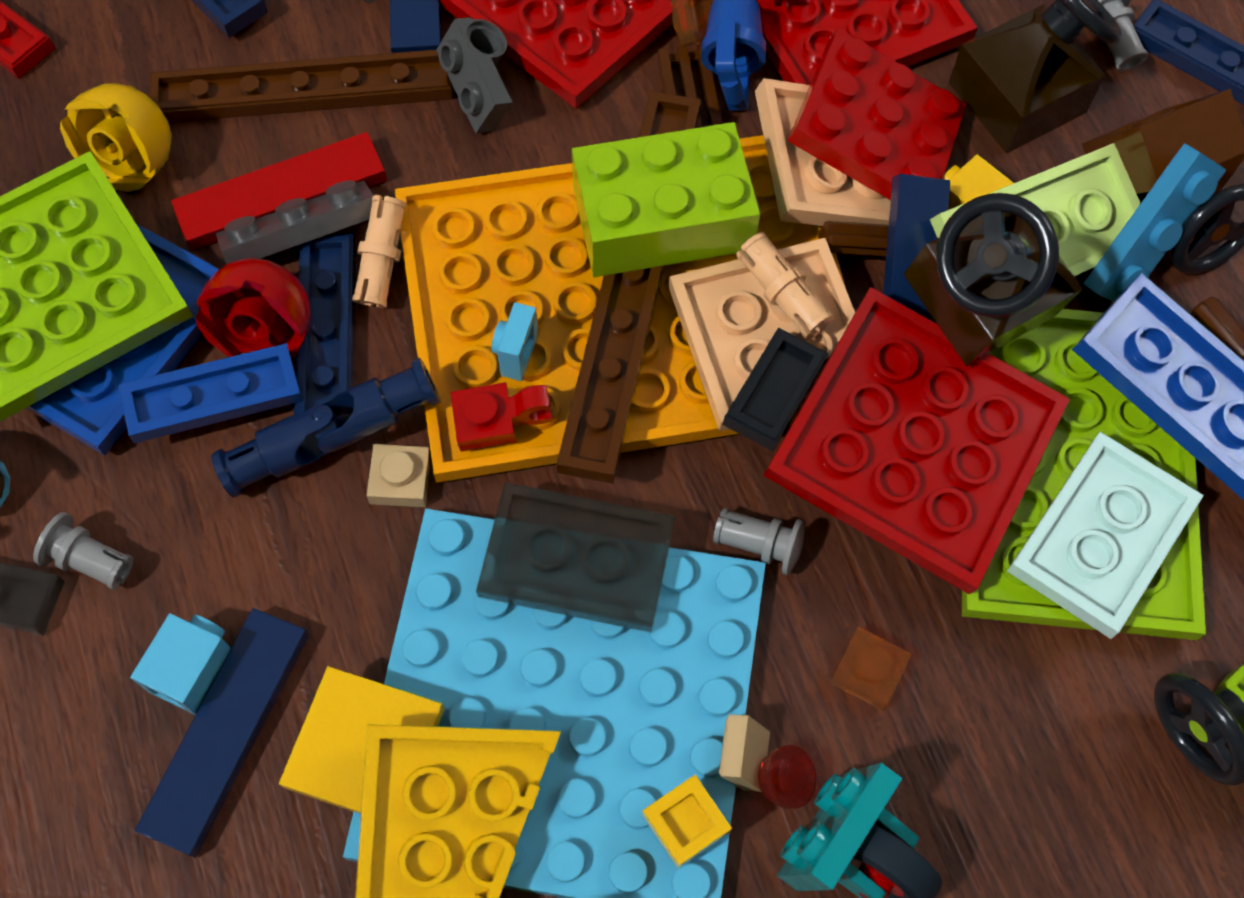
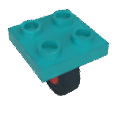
M882 762L860 769L853 768L849 772L842 773L841 776L835 773L825 782L814 800V804L820 808L808 828L800 825L786 841L780 853V857L786 860V862L777 874V877L796 891L833 890L838 882L859 898H936L943 883L940 874L934 867L914 850L920 838L885 809L886 804L903 778Z

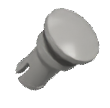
M1098 0L1113 17L1122 32L1119 42L1116 44L1107 43L1116 63L1117 71L1125 72L1138 67L1147 60L1148 53L1144 49L1132 23L1135 19L1134 12L1130 7H1127L1132 0Z
M724 507L715 526L713 542L761 555V561L771 564L774 559L783 562L782 574L789 575L799 560L803 549L805 521L797 519L793 529L784 527V521L774 518L770 523L733 512Z
M60 512L53 517L40 534L35 545L33 561L39 566H46L55 560V566L63 571H69L73 568L107 585L108 588L117 590L119 584H123L128 577L134 558L129 554H123L91 538L89 530L84 527L76 526L72 529L73 517L70 514Z

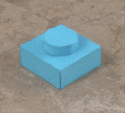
M514 302L508 321L500 320L496 326L492 340V353L498 355L500 373L503 377L518 381L523 380L538 337L536 307Z

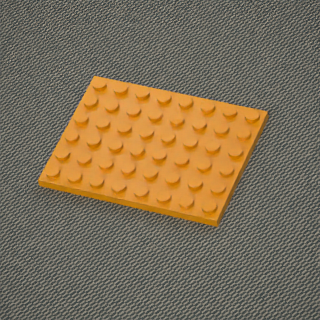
M764 136L739 138L755 197L759 204L760 220L757 234L764 232L777 250L818 240L819 230L823 226L780 221ZM572 163L395 189V197L407 203L400 233L417 356L422 359L428 369L441 399V403L435 406L429 403L424 404L436 483L556 464L604 277H593L573 188ZM737 253L664 265L621 453L739 434L731 429L718 430L669 290L670 276L737 260ZM832 253V256L834 258V261L836 263V266L843 281L836 253ZM514 302L536 307L538 337L522 381L501 376L498 355L492 353V340L496 326L500 320L508 321ZM506 382L509 397L524 388L535 385H547L553 421L538 425L514 427L516 442L460 452L456 439L451 391ZM798 410V411L796 412V414H795V416L793 417V419H792L791 423L789 424V426L792 425L794 419L796 418V416H797V414H798V412H799L800 410Z

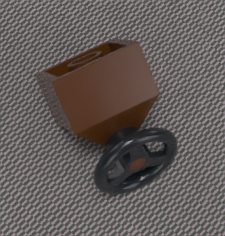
M1231 89L1165 108L1082 143L1085 154L1115 143L1140 203L1184 143L1201 152L1225 168L1226 172L1218 181L1217 188L1210 199L1199 205L1182 224L1183 232L1181 238L1171 249L1172 264L1178 271L1184 274H1201L1225 263L1244 247V220L1242 223H1237L1231 219L1235 202L1244 201V184L1230 186L1222 190L1244 160V128ZM1223 240H1227L1223 245H1221L1213 252L1203 257L1197 258L1210 246L1217 245Z

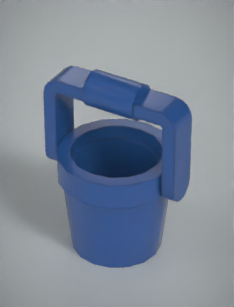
M714 0L710 7L706 34L702 40L701 62L707 70H712V73L718 75L729 111L748 110L750 75L760 70L766 61V41L763 37L760 5L757 0Z

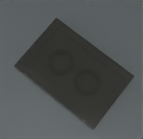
M504 482L476 589L477 596L652 633L676 516Z

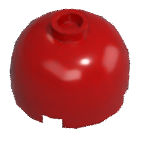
M252 257L235 260L215 272L207 281L196 303L199 307L195 317L197 327L209 343L229 357L239 355L240 352L249 353L287 343L291 359H293L302 345L311 321L308 294L300 280L286 268L276 263Z

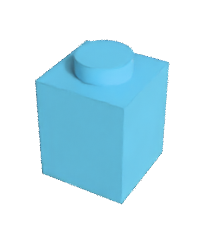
M169 613L130 678L148 693L196 716L231 650L230 646L222 639L226 631L199 615L194 614L190 622H187Z

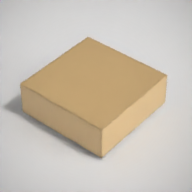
M728 714L719 774L743 791L763 792L770 731L749 715Z

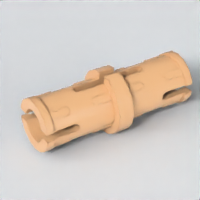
M373 195L365 241L359 242L357 251L362 257L352 301L374 307L376 304L378 308H386L394 263L400 262L402 251L398 250L397 245L407 203L389 196H385L383 201L382 196Z
M764 232L752 236L741 246L742 249L737 251L736 256L765 289L764 297L770 304H778L806 340L817 336L829 326V322L833 321L835 316L820 302L805 283L806 275L798 266L793 268L777 251Z

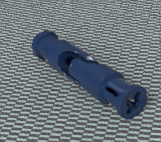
M417 358L412 361L411 367L382 381L376 377L302 413L294 414L257 431L255 439L227 452L223 449L213 452L211 454L212 464L223 488L232 498L241 495L244 492V487L272 474L277 478L318 460L323 455L337 451L398 423V416L426 403L435 406L441 403V399L421 358ZM352 414L342 426L338 416Z

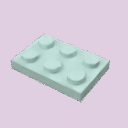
M1099 432L1007 572L1112 639L1122 629L1204 495L1102 432Z

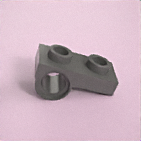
M472 17L457 18L452 22L436 50L439 55V61L450 78L457 93L460 107L467 115L475 134L492 132L512 104V100L496 69L497 63L507 49V40L503 32L489 21L472 19Z

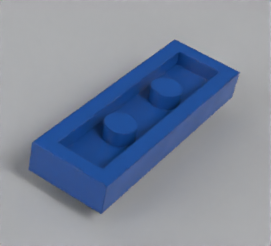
M287 343L118 384L128 434L134 444L302 401Z

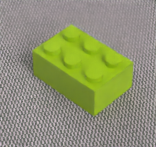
M735 122L571 148L573 188L593 277L735 254L742 249L741 246L748 239L757 234L760 211Z

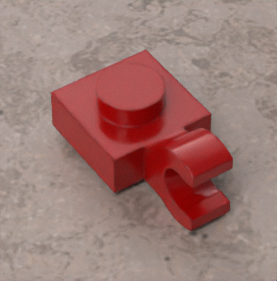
M506 382L450 392L456 439L460 452L516 442L514 427L538 425L553 421L547 385L530 386L520 390L511 397H509Z

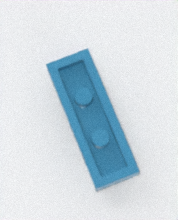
M1184 143L1083 284L1098 295L1114 302L1139 274L1142 273L1149 278L1150 273L1164 254L1172 249L1181 238L1183 232L1182 224L1187 217L1214 194L1218 181L1226 172V169Z

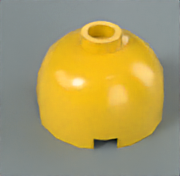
M106 83L93 87L78 95L64 109L67 110V116L61 120L60 130L67 149L74 159L91 151L104 174L110 177L108 180L115 190L131 192L142 189L154 178L169 158L172 134L166 117L149 96L132 86Z

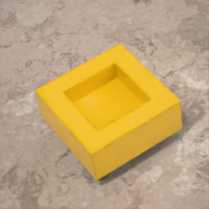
M693 775L642 810L643 817L678 869L725 837L732 830V827L696 775Z

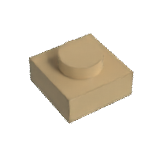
M373 444L366 495L369 504L426 507L432 459L430 448Z

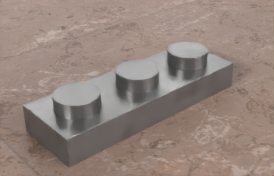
M343 181L330 186L326 190L325 195L308 201L303 198L288 200L277 206L276 212L257 219L253 216L237 218L229 222L224 227L225 230L216 233L221 253L226 264L251 257L261 259L364 222L370 218L373 194L365 181L359 183Z

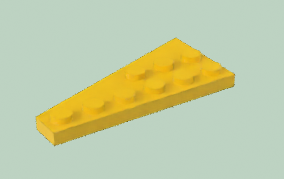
M367 724L355 898H499L516 855V845L529 810L533 809L540 790L541 778L550 754L554 752L561 731Z

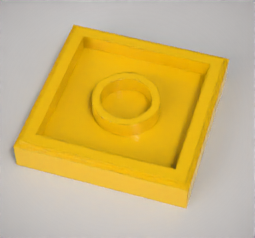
M327 666L279 785L285 789L361 814L367 724L438 727L445 708L442 703Z

